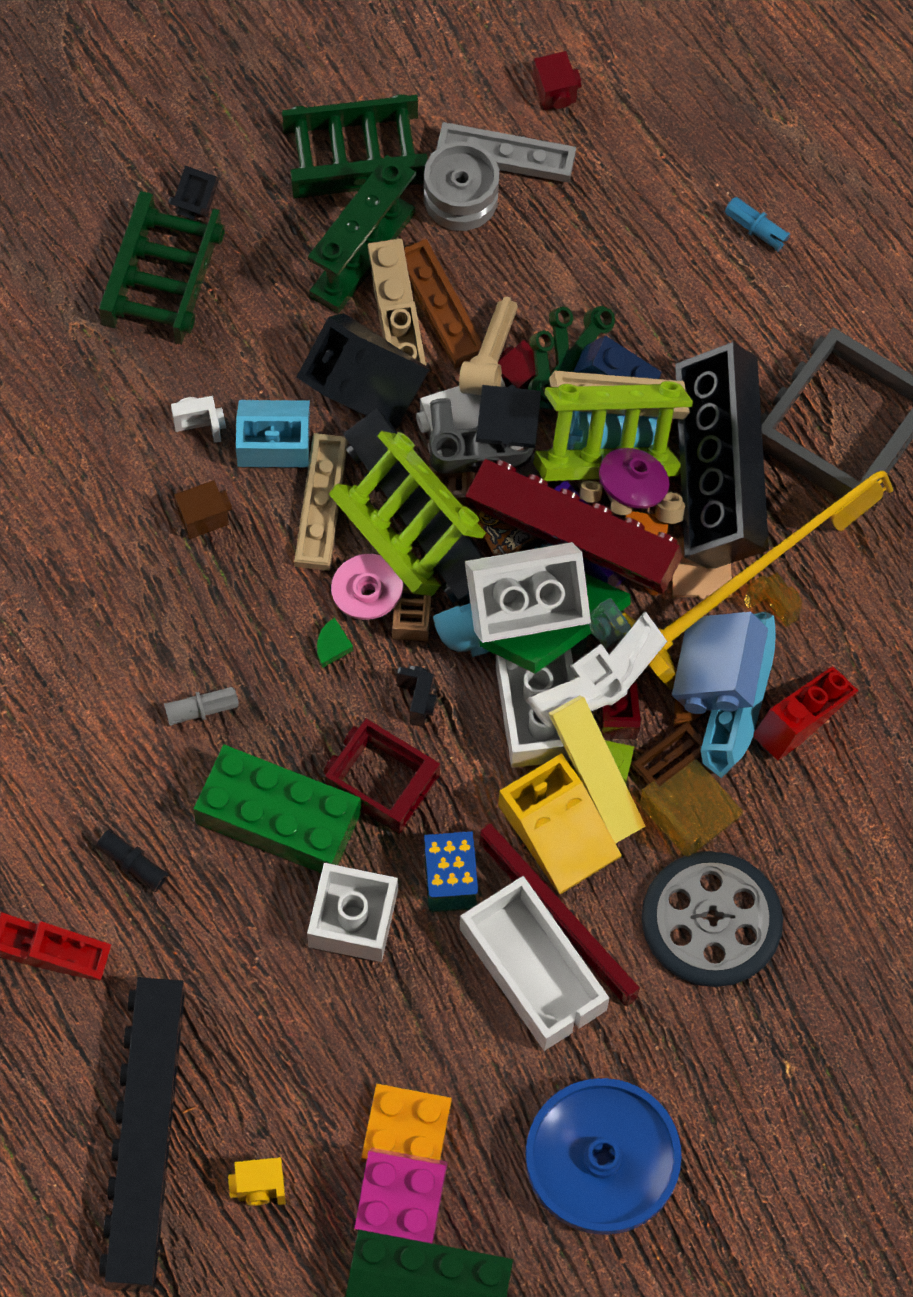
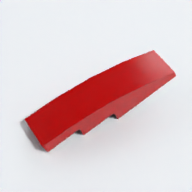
M2 912L0 913V958L96 981L101 980L112 944L42 921L36 924Z

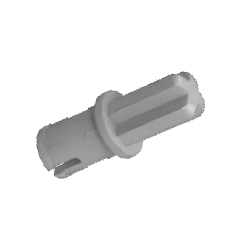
M232 687L202 695L199 692H195L196 696L164 703L170 726L201 717L202 720H206V715L233 709L239 705L237 693Z

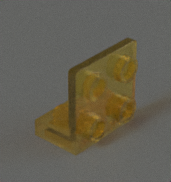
M698 760L690 762L660 787L655 781L651 782L642 789L640 806L678 849L688 857L696 853L733 824L743 813V810Z

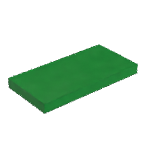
M585 573L590 624L484 643L480 640V647L536 674L631 605V596L629 593Z

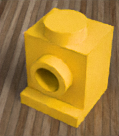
M281 1157L234 1162L235 1174L228 1175L230 1198L238 1197L239 1201H246V1204L250 1206L267 1204L270 1202L269 1198H277L278 1205L286 1204Z

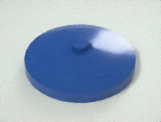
M588 1079L563 1088L553 1095L539 1110L533 1120L527 1138L526 1169L530 1184L538 1200L559 1221L586 1233L601 1235L618 1234L630 1231L648 1222L668 1202L677 1184L681 1168L680 1139L668 1112L645 1090L631 1083L616 1079Z

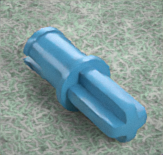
M734 197L725 209L726 215L749 230L748 235H756L777 252L785 245L780 240L784 242L790 237L789 232L784 231L766 218L767 213H759L738 197Z

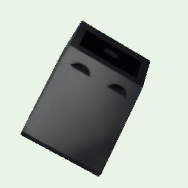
M343 313L327 318L296 378L322 395L366 416L375 409H378L388 418L392 426L398 429L430 368Z

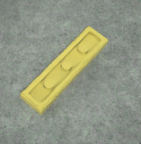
M579 695L549 712L548 714L578 777L585 786L615 844L646 827L585 698Z

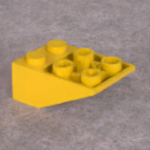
M562 753L499 791L498 807L559 895L622 856L585 786Z

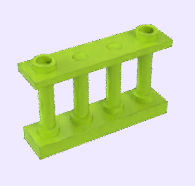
M664 381L661 384L575 386L572 384H562L559 387L545 388V395L554 409L558 411L553 447L548 451H535L533 464L543 480L600 479V465L607 454L620 448H634L640 410L644 408H659L653 445L649 447H637L634 449L642 450L656 458L665 468L668 477L679 476L681 463L667 444L674 408L692 407L693 400L681 384ZM626 409L620 446L600 449L607 410ZM592 410L586 447L582 450H567L573 411Z
M381 431L377 437L388 448L387 452L358 486L336 484L329 495L413 594L432 596L441 586L432 576L434 574L433 568L462 535L483 538L486 532L478 524V516L472 510L460 504L413 450L415 445L406 435L400 432L394 434ZM399 461L410 474L385 504L377 510L369 502V494L395 463ZM420 485L431 499L400 535L396 534L390 527V519ZM442 510L453 524L422 560L418 559L411 551V544L437 513Z

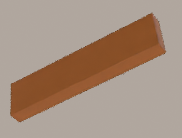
M427 239L405 247L404 251L411 288L454 369L462 366L464 361L470 362L473 357L478 356L482 341Z

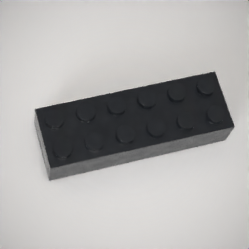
M731 342L675 364L676 381H684L686 392L693 400L692 407H689L690 413L684 419H678L682 501L685 503L683 516L685 558L705 568H718L769 551L758 357L736 343Z

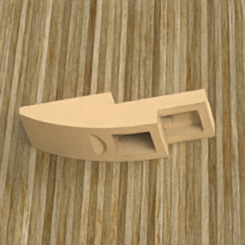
M401 238L368 243L367 248L373 276V288L383 339L426 366L403 240Z

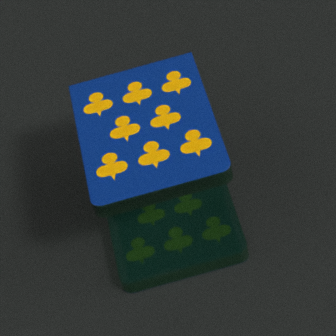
M473 831L424 835L428 910L433 913L470 910L477 905L478 884Z

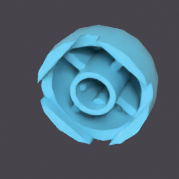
M470 603L461 607L451 608L433 616L436 631L441 641L449 649L456 652L471 651L472 657L490 652L480 647L479 637L474 632Z

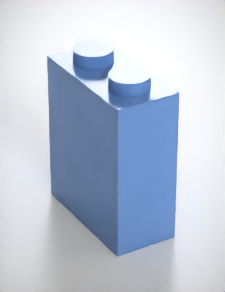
M752 612L703 616L685 630L672 696L684 706L685 710L694 714H703L708 710L732 712L738 708L753 707L768 628Z

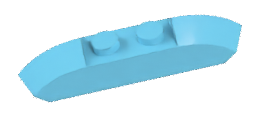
M766 611L754 613L768 628L753 707L738 708L732 712L711 710L701 747L703 764L720 778L727 774L746 753L756 728L775 652L774 615Z

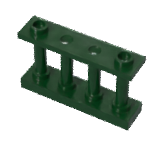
M399 94L384 99L314 107L296 106L288 110H282L283 133H295L299 168L290 169L293 199L359 191L384 159L380 154L376 123L396 121L401 156L392 158L416 171V176L409 185L424 183L425 164L428 161L427 153H415L409 120L418 119V96ZM362 125L367 160L348 162L342 127ZM329 129L333 164L314 166L308 131Z
M388 155L384 157L308 255L310 262L325 270L309 290L310 298L333 312L340 313L371 272L367 248L368 243L395 240L415 215V206L399 198V196L416 176V171Z
M140 191L99 306L101 325L115 328L119 316L124 317L125 314L173 326L175 344L182 345L185 334H191L194 327L195 313H193L215 245H221L224 238L225 225L221 224L220 210L213 208L209 222L205 224L160 213L159 209L155 208L153 194ZM159 226L200 236L203 239L198 253L149 242V238H147L149 229ZM148 255L193 266L188 283L139 271V268L136 267L139 257L144 258ZM140 285L183 296L178 313L129 301L126 296L129 287Z

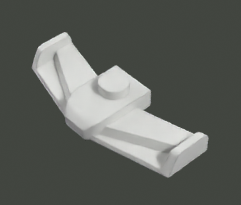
M645 611L610 654H608L602 644H599L569 666L577 676L576 679L531 696L526 701L541 722L548 728L554 727L548 713L579 695L585 698L591 711L606 705L612 706L627 695L628 689L667 643V640Z

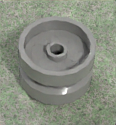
M455 141L442 145L430 155L425 164L424 205L428 215L438 225L450 230L468 231L481 227L492 218L498 206L500 169L495 157L485 147L473 142Z

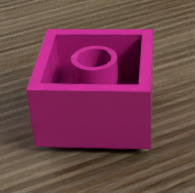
M371 1148L368 1152L354 1229L432 1243L436 1231L448 1162Z

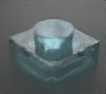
M611 598L600 603L590 613L591 623L588 625L592 634L599 639L605 649L615 644L632 628Z

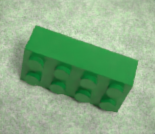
M223 744L193 810L195 822L200 826L322 873L324 863L339 864L360 817L361 798Z

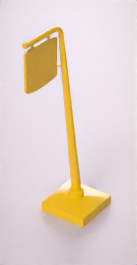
M882 470L871 475L665 629L659 628L667 643L649 663V666L670 690L673 689L677 670L667 649L673 645L672 641L829 517H831L833 526L838 531H843L883 497L885 490L888 493L893 492V487L887 473ZM624 612L613 622L625 635L636 620Z

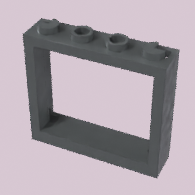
M833 327L826 338L821 335L816 340L810 351L812 357L807 363L804 361L799 363L791 377L794 380L788 389L784 386L780 389L773 401L775 407L770 414L764 412L761 415L763 452L840 499L874 473L882 470L887 475L890 473L913 440V408L860 482L775 430L831 352L913 401V375Z

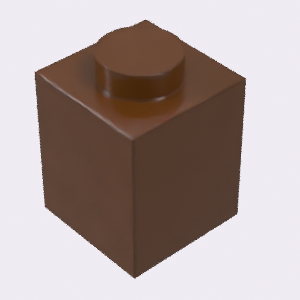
M215 480L174 494L176 510L188 539L229 525L228 511L232 510L231 502L225 490L219 492Z

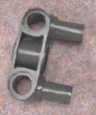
M440 398L430 402L433 427L429 437L430 463L435 471L441 474L477 473L484 459L494 463L497 460H502L514 468L525 466L530 462L534 448L526 447L524 450L519 451L512 449L510 446L503 448L500 444L476 442L477 427L460 430L454 428L450 399ZM449 448L455 454L451 457H443L437 451Z

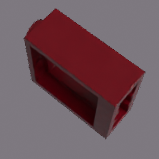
M365 718L359 728L354 726L349 731L344 740L346 747L339 757L333 755L326 764L323 774H325V784L360 797L362 812L400 835L440 777V763ZM368 743L416 772L391 810L342 781Z

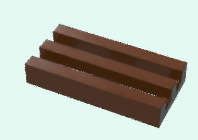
M686 721L633 761L630 769L640 776L639 779L643 784L646 783L649 786V791L654 795L702 759L701 747L703 739ZM687 734L690 739L649 770L644 768L646 764ZM695 745L699 747L657 780L653 778Z

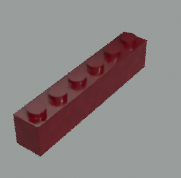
M484 459L465 495L470 508L552 545L573 542L582 551L583 559L662 595L682 559L680 545L677 544L678 541L672 536L663 532H658L657 535L644 530L645 526L642 523L626 517L625 520L619 519L612 515L613 513L610 509L601 504L593 503L590 506L579 501L580 497L570 490L563 488L560 492L548 487V483L542 478L533 474L525 477L516 473V469L512 465L502 460H497L494 463Z

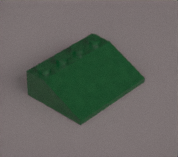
M358 1229L345 1297H507L513 1259Z

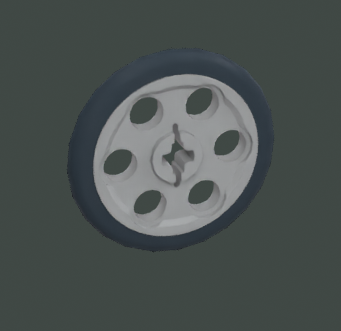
M698 852L674 860L658 873L649 885L643 900L641 920L644 937L652 954L664 968L675 976L696 985L721 987L734 985L751 978L767 965L775 954L782 937L783 913L780 899L773 885L758 868L746 860L729 853ZM713 874L720 879L721 887L717 891H707L701 886L700 879L704 875ZM675 892L684 893L688 896L690 905L683 910L674 909L669 903L671 894ZM739 892H747L752 895L754 905L749 909H741L735 905L733 901L734 895ZM713 910L715 915L722 917V919L718 920L716 926H710L709 920L701 917H707L708 911ZM742 927L750 928L756 935V941L751 945L740 944L735 937V932ZM676 928H684L690 933L691 942L684 946H678L671 940L670 933ZM712 945L720 947L725 955L724 960L716 964L708 962L703 954L705 948Z

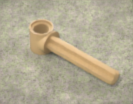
M503 297V300L497 303L478 356L473 357L470 362L464 361L462 363L459 377L461 393L481 395L482 385L501 387L502 371L498 360L518 308L517 303L511 301L510 297Z

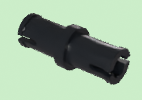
M108 829L96 844V849L101 850L118 863L123 873L126 875L131 873L153 892H157L169 876L167 871H164L144 856L145 851L138 846L136 848L132 847L115 834L112 829Z

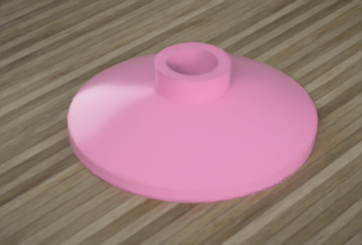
M362 554L347 560L337 569L332 579L331 592L335 604L344 614L355 619L370 620L387 614L398 604L403 593V581L381 555ZM371 589L375 591L371 595H363L366 590Z

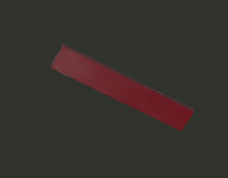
M489 823L480 831L479 845L512 882L522 876L525 877L580 957L624 1006L628 1007L638 998L640 987L493 825Z

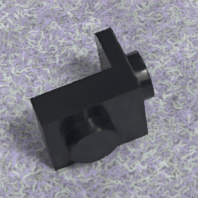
M185 166L175 197H170L168 204L176 206L175 213L193 220H195L197 214L207 217L220 178Z
M419 666L398 667L396 685L401 688L415 690L410 708V724L424 727L426 716L434 715L438 695L432 694L434 674L428 673L426 669Z

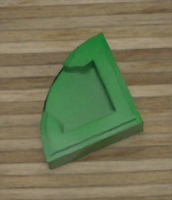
M335 617L326 623L318 636L317 656L322 668L353 651L352 643Z

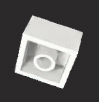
M324 863L307 932L308 947L382 962L398 894V878Z

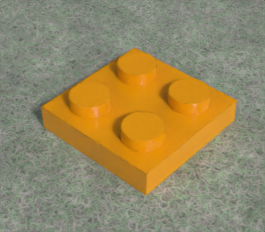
M376 1084L361 1161L367 1162L368 1152L371 1148L440 1160L452 1098Z

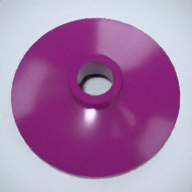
M634 448L616 449L607 454L600 465L599 477L602 486L613 499L623 505L640 509L650 508L659 504L669 490V477L663 465L652 455Z

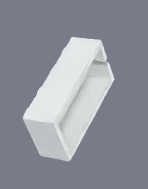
M524 876L460 915V931L544 1051L572 1034L574 1023L579 1029L607 1011L609 996Z

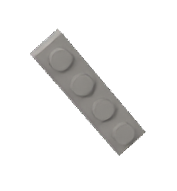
M446 122L442 123L436 150L444 144L455 141L473 142L485 147L495 157L500 170L570 183L576 155V147Z

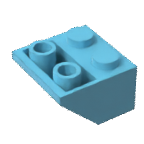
M239 400L236 419L237 466L308 467L310 401Z

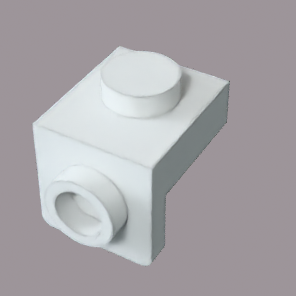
M213 396L198 399L187 397L181 399L178 403L171 404L175 432L210 425L214 443L221 442L220 429L226 428L222 408L215 409Z

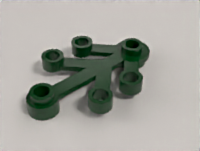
M564 306L552 310L549 314V323L553 327V336L545 330L531 336L530 347L534 352L536 377L530 381L527 390L541 391L539 409L548 410L554 408L544 393V387H551L549 377L553 372H574L584 347L595 341L598 336L612 330L615 323V315L609 308L597 306L585 313L583 319L585 329L570 348L567 327L573 322V314L569 308ZM558 313L563 316V323L559 321ZM600 316H602L604 324L602 323ZM539 337L544 340V347L540 345ZM554 346L556 366L550 372L547 351L551 350Z

